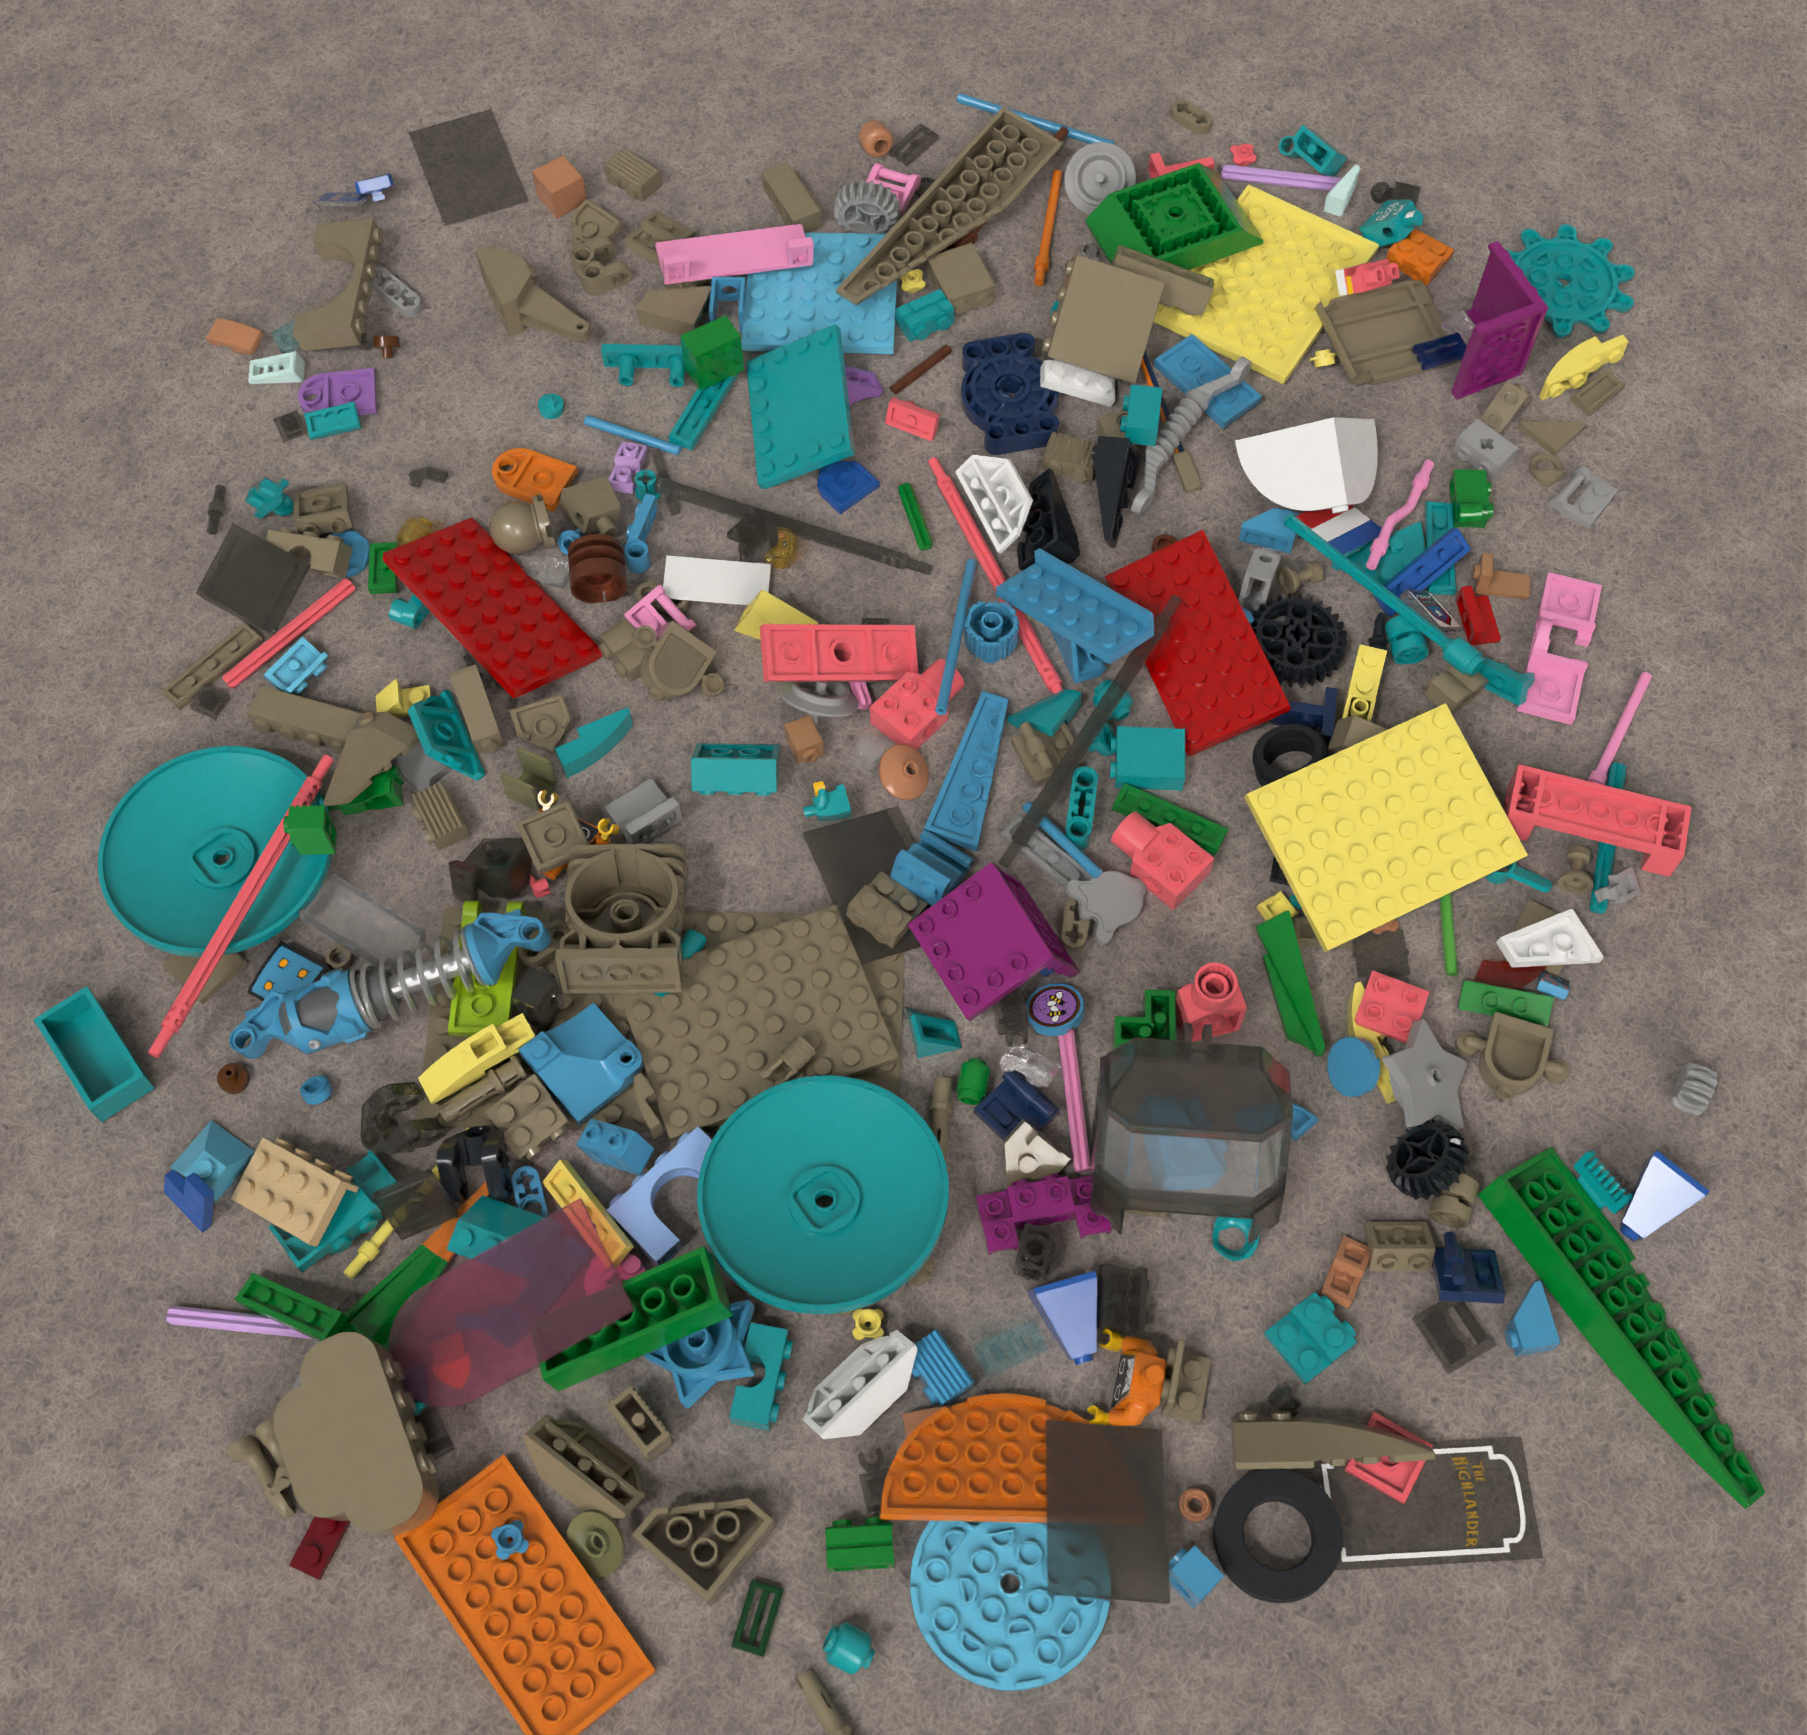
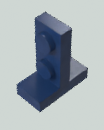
M1326 687L1322 705L1288 701L1291 710L1269 721L1278 726L1302 724L1312 729L1319 728V734L1325 740L1328 749L1334 732L1338 688Z

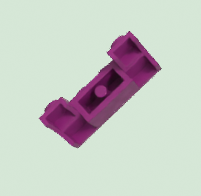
M1057 1174L1043 1177L1042 1181L1030 1183L1029 1180H1019L1008 1186L1006 1191L976 1196L979 1220L988 1255H992L993 1252L1009 1249L1019 1250L1016 1230L1074 1220V1217L1080 1239L1088 1235L1105 1232L1106 1234H1111L1105 1200L1102 1198L1098 1176L1092 1175L1068 1179V1176L1060 1177Z

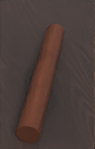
M947 344L892 384L890 390L895 395L951 354V348Z

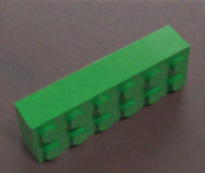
M703 1246L529 1323L542 1379L559 1392L733 1316L719 1265L714 1256Z

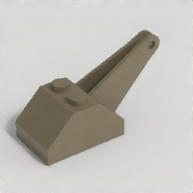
M491 246L476 251L484 284L509 337L524 333L528 326L578 342H584L590 338L591 333L587 321L574 314L539 288L536 282H533L536 279L534 269L531 264H526L522 255Z

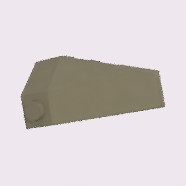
M369 711L360 715L357 723L348 734L325 795L324 805L327 807L350 803L372 784V776L382 771H388L392 767L391 760L398 754L404 757L419 741L415 728L386 711L378 713Z

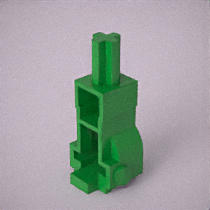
M394 765L388 771H382L372 776V784L350 803L327 806L328 811L339 809L344 815H350L372 809L379 810L402 806L404 803L401 785H404V780L401 778V771Z

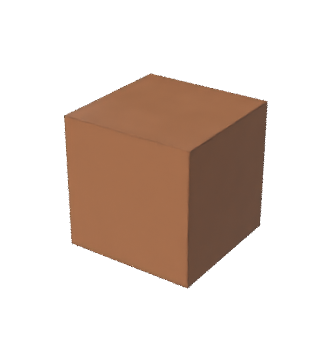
M564 155L532 171L537 197L556 219L578 208L587 198L583 177Z

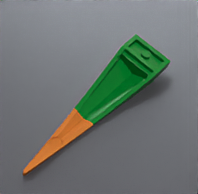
M486 1182L398 1267L344 1313L348 1319L339 1333H359L382 1344L393 1355L455 1254L446 1249L458 1219L482 1195L490 1197Z

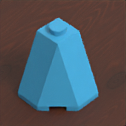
M1050 629L1074 684L1101 676L1107 668L1105 666L1107 662Z

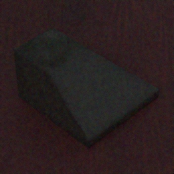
M522 838L483 839L460 864L457 872L491 898H505L509 900L517 898L530 882L532 859Z

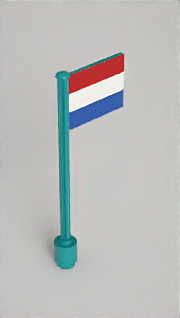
M1348 505L1349 511L1332 513V508L1305 511L1297 516L1291 513L1285 517L1283 522L1285 527L1292 529L1439 645L1444 652L1442 659L1457 671L1472 677L1481 669L1485 659L1481 657L1482 653L1462 637L1450 639L1346 557L1373 543L1375 538H1378L1382 528L1352 505Z

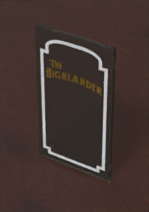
M1521 1437L1429 1442L1433 1445L1432 1450L1435 1452V1460L1425 1461L1404 1504L1345 1471L1344 1469L1348 1462L1345 1463V1466H1330V1464L1323 1463L1321 1460L1314 1461V1468H1312L1313 1481L1330 1497L1338 1511L1342 1524V1552L1334 1571L1543 1559Z

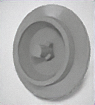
M1096 142L1081 148L1071 158L1065 172V188L1069 199L1075 207L1087 214H1091L1108 194L1133 186L1136 183L1135 168L1130 157L1120 147L1107 142Z
M784 682L779 689L782 699L791 706L807 712L815 725L819 724V719L822 716H848L855 713L859 706L857 698L843 682Z

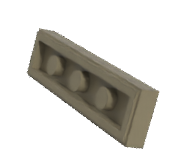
M242 623L160 692L181 711L263 643L264 639L247 623Z

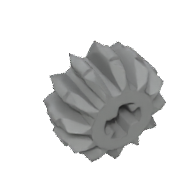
M1687 1063L1681 1069L1673 1085L1671 1104L1685 1113L1700 1115L1707 1109L1715 1093L1717 1073L1702 1064Z

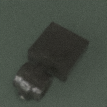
M1396 181L1394 188H1390L1387 183L1378 182L1371 188L1370 195L1376 203H1384L1389 198L1391 200L1411 199L1416 207L1420 187Z

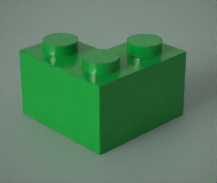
M1145 989L1142 1000V1017L1115 1016L1112 1028V1057L1172 1060L1176 1048L1175 991Z

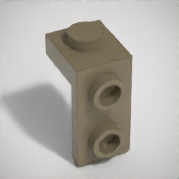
M1506 381L1479 420L1501 435L1520 407L1526 409L1530 404L1529 390L1519 383L1513 385Z

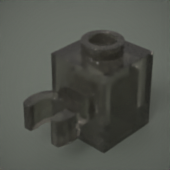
M1020 987L992 1005L998 1035L1006 1034L1005 1041L1008 1047H1012V1036L1020 1035L1023 1043H1028V1010Z
M880 1448L876 1449L877 1460L872 1464L865 1461L863 1452L859 1453V1464L867 1472L859 1475L867 1514L880 1511L883 1486L890 1468L881 1469L884 1458Z

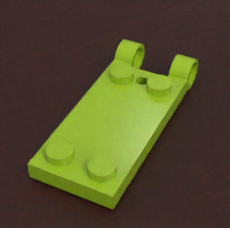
M464 901L461 929L463 926L474 922L482 913L481 901ZM508 901L506 913L520 909L523 916H525L524 902ZM461 934L459 939V950L463 949L461 942ZM518 946L511 952L495 985L488 987L480 985L473 972L470 971L469 973L474 984V990L471 993L466 990L460 975L454 977L453 988L455 989L456 996L454 1000H451L447 1031L450 1036L471 1037L491 1024L497 1027L512 1018L519 958Z

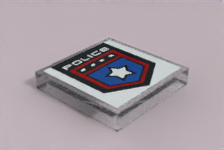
M1405 590L1400 595V599L1446 636H1457L1464 630L1430 591Z

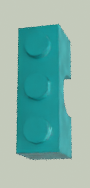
M750 1322L745 1349L751 1362L758 1363L764 1367L765 1376L761 1383L754 1387L736 1385L729 1416L732 1424L769 1431L771 1422L777 1423L780 1403H775L778 1390L784 1391L787 1372L782 1371L785 1359L790 1360L794 1340H789L788 1329Z

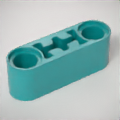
M1088 766L1079 767L1073 773L1065 835L1080 850L1085 849L1090 842L1098 784L1097 772ZM1081 782H1086V783H1088V784H1090V785H1089V786H1082V785H1080L1079 783H1081ZM1079 800L1085 801L1083 817L1077 816ZM1077 831L1083 833L1084 835L1075 836L1072 833Z

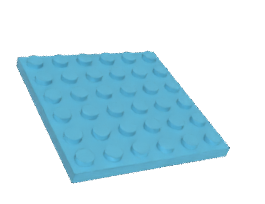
M804 232L805 237H812L814 243L813 264L811 266L748 274L741 342L742 351H771L836 324L841 330L843 353L894 354L897 280L857 306L836 293V289L886 234Z

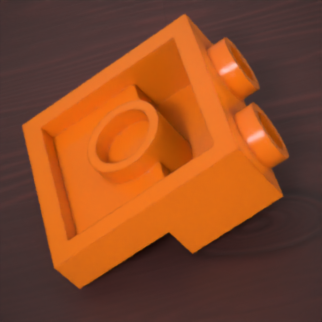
M1414 228L1402 241L1396 242L1391 246L1386 259L1389 260V264L1397 263L1399 271L1410 276L1412 280H1421L1424 285L1428 286L1453 256L1455 250Z

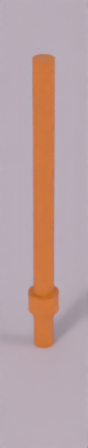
M1061 170L1053 171L1039 256L1036 257L1034 269L1036 270L1034 284L1036 286L1044 284L1045 273L1049 270L1050 259L1048 256L1063 174Z

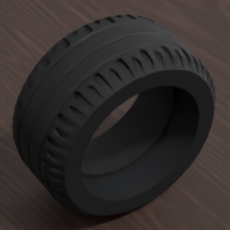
M1287 724L1275 727L1262 735L1255 745L1252 759L1256 778L1263 787L1327 758L1329 755L1325 740L1315 729L1306 725L1303 726L1302 724ZM1300 751L1313 756L1306 765L1296 770L1281 771L1270 766L1274 759L1287 752Z

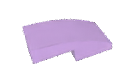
M621 442L614 457V469L609 477L613 491L628 494L634 493L636 488L635 477L642 470L647 453V445Z

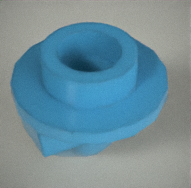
M579 528L576 531L566 530L562 532L558 538L560 550L568 555L567 549L569 545L577 538L586 534L582 533Z

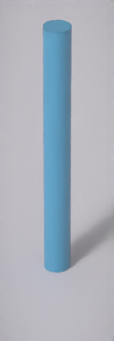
M586 415L584 419V425L679 456L682 450L680 445L590 415Z
M1027 802L1023 806V810L1092 878L1096 879L1101 875L1102 870L1032 802Z

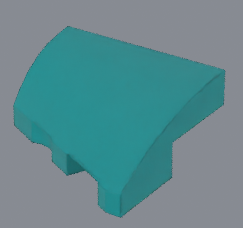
M1069 689L1061 690L1010 715L1007 718V723L1019 728L1021 724L1029 722L1033 729L1053 737L1063 722L1068 725L1081 708V692Z

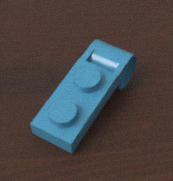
M645 494L642 503L637 504L633 524H629L627 528L626 539L628 540L624 547L627 567L633 573H643L651 565L649 550L645 541L658 512L655 495Z

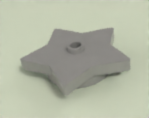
M1425 1019L1413 1021L1405 1048L1382 1057L1383 1063L1389 1070L1393 1094L1399 1105L1404 1109L1406 1126L1408 1128L1417 1126L1432 1118L1435 1121L1440 1120L1445 1124L1449 1123L1455 1129L1463 1128L1458 1088L1467 1062L1441 1048Z

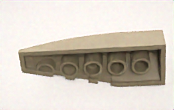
M1284 1410L1272 1411L1271 1416H1258V1412L1241 1411L1238 1412V1417H1231L1232 1450L1236 1469L1314 1468V1461L1320 1460L1323 1463L1330 1464V1466H1345V1463L1350 1458H1354L1355 1462L1362 1464H1377L1381 1462V1456H1388V1461L1435 1460V1452L1430 1446L1363 1424L1330 1418L1291 1416L1290 1411Z

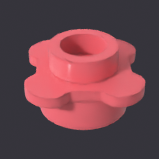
M1252 144L1233 145L1230 148V152L1233 154V162L1239 166H1247L1250 163H1254L1257 159V156L1253 153L1254 146Z

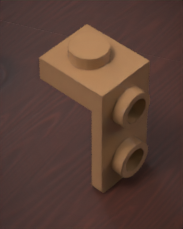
M1482 553L1479 562L1474 563L1472 579H1475V594L1525 600L1529 598V574L1493 570V554Z

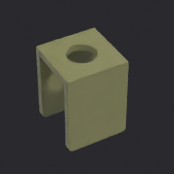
M518 747L516 751L523 773L519 779L502 773L500 779L507 798L539 812V809L543 806L538 802V795L530 783L538 784L541 788L540 791L546 790L545 799L547 800L557 784L553 767L549 759Z

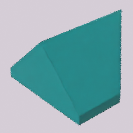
M905 1007L917 1058L962 1048L956 1021L935 1018Z

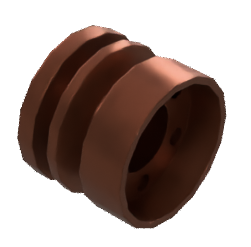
M588 534L577 538L569 545L567 551L571 594L577 600L589 604L604 602L603 591H605L606 602L616 601L627 591L624 549L623 544L618 539L610 535Z

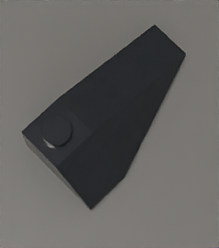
M1098 436L1097 445H1094L1092 448V460L1094 461L1103 533L1109 547L1115 548L1123 524V514L1120 512L1121 509L1128 507V488H1134L1140 457L1129 438Z
M1048 468L1033 480L1029 486V494L1033 502L1029 510L1030 515L1022 528V531L1027 532L1025 543H1018L1017 549L1018 564L1021 571L1035 564V550L1039 548L1066 564L1074 562L1080 556L1078 536L1054 472Z

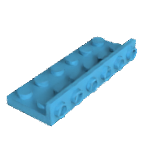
M1040 548L1035 550V564L996 587L997 597L1005 602L1007 601L1010 605L1108 664L1113 663L1154 636V616L1152 612Z

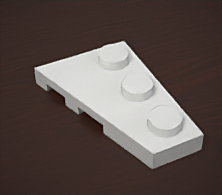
M1044 360L1040 367V387L1109 407L1115 402V379L1056 360Z
M1573 909L1502 936L1496 942L1511 967L1600 963L1604 958Z

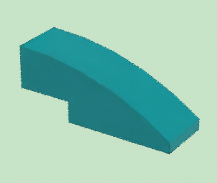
M628 707L577 728L578 739L555 748L558 761L566 778L596 763L620 742L633 725Z

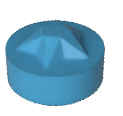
M314 1076L306 1080L300 1088V1094L305 1103L310 1105L325 1101L333 1091L332 1085L325 1076Z

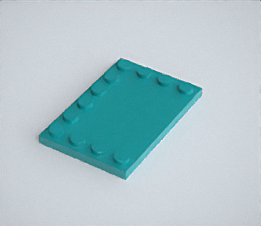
M836 324L746 361L757 482L761 489H768L855 455L841 330Z

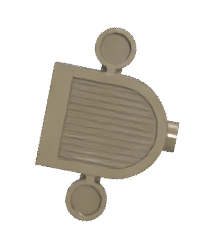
M671 620L662 627L657 637L655 631L649 626H640L634 630L631 637L634 646L638 649L648 650L641 663V677L650 697L657 701L674 699L691 691L696 685L708 697L716 696L722 692L724 682L718 674L710 673L706 676L704 675L717 651L679 624Z
M1494 1012L1489 1020L1484 1039H1480L1473 1032L1466 1031L1462 1032L1455 1041L1456 1051L1464 1057H1472L1477 1052L1480 1053L1479 1071L1481 1077L1495 1091V1095L1502 1099L1510 1100L1514 1096L1530 1091L1542 1074L1553 1085L1564 1083L1570 1074L1569 1066L1560 1059L1548 1060L1554 1034L1553 1029L1499 1012Z

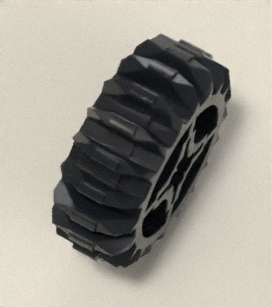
M1427 1120L1423 1126L1417 1125L1413 1130L1406 1129V1134L1403 1137H1397L1398 1143L1390 1146L1391 1154L1386 1156L1388 1165L1385 1168L1388 1171L1390 1181L1402 1194L1410 1196L1415 1200L1420 1197L1428 1200L1431 1195L1439 1198L1440 1192L1443 1190L1450 1192L1449 1186L1452 1183H1459L1458 1176L1466 1174L1464 1166L1470 1163L1467 1156L1470 1151L1464 1141V1137L1449 1123L1445 1124L1440 1120H1437L1435 1123Z

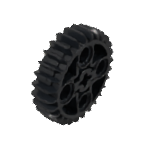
M1291 593L1288 594L1287 599H1284L1279 594L1276 602L1269 598L1267 605L1261 604L1259 609L1255 610L1252 614L1254 621L1251 627L1275 676L1278 677L1280 685L1284 680H1287L1289 688H1291L1294 681H1296L1300 688H1302L1304 682L1307 681L1312 687L1316 679L1322 683L1325 676L1331 677L1334 670L1339 668L1347 646V641L1345 640L1347 631L1343 630L1344 622H1338L1339 614L1331 615V606L1327 608L1322 607L1323 600L1317 604L1313 602V596L1309 600L1303 599L1302 593L1298 599L1293 598ZM1285 616L1284 621L1273 620L1274 618ZM1311 620H1313L1320 626L1311 625ZM1271 654L1281 655L1280 660L1275 658ZM1307 659L1320 660L1313 664H1307Z

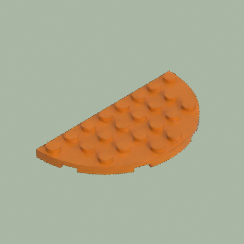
M1009 1393L986 1394L967 1398L966 1402L949 1408L947 1406L943 1407L920 1423L898 1449L886 1476L880 1502L881 1520L1144 1525L1146 1516L1136 1481L1132 1480L1130 1473L1123 1463L1124 1458L1097 1428L1070 1410L1065 1412L1055 1406L1046 1404L1044 1399Z

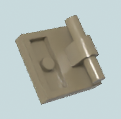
M1029 722L1020 725L1021 734L1011 737V744L1035 787L1074 772L1079 767L1086 766V760L1064 722L1053 737L1033 729Z

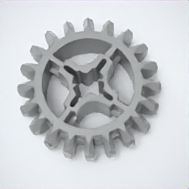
M862 178L860 183L855 180L851 184L845 183L844 187L839 189L834 201V218L838 220V225L843 226L844 231L850 230L853 233L887 234L899 220L900 205L896 194L891 193L890 187L883 188L882 183L875 184L873 179L871 182H865Z

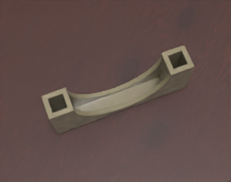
M373 218L317 225L313 243L322 260L346 262L354 266L355 269L351 282L336 299L319 309L296 315L292 334L302 351L360 345L362 334L365 333L364 323L366 315L369 314L368 304L373 294L372 285L373 280L376 278L377 261L380 260V246L384 240L381 228L377 227Z

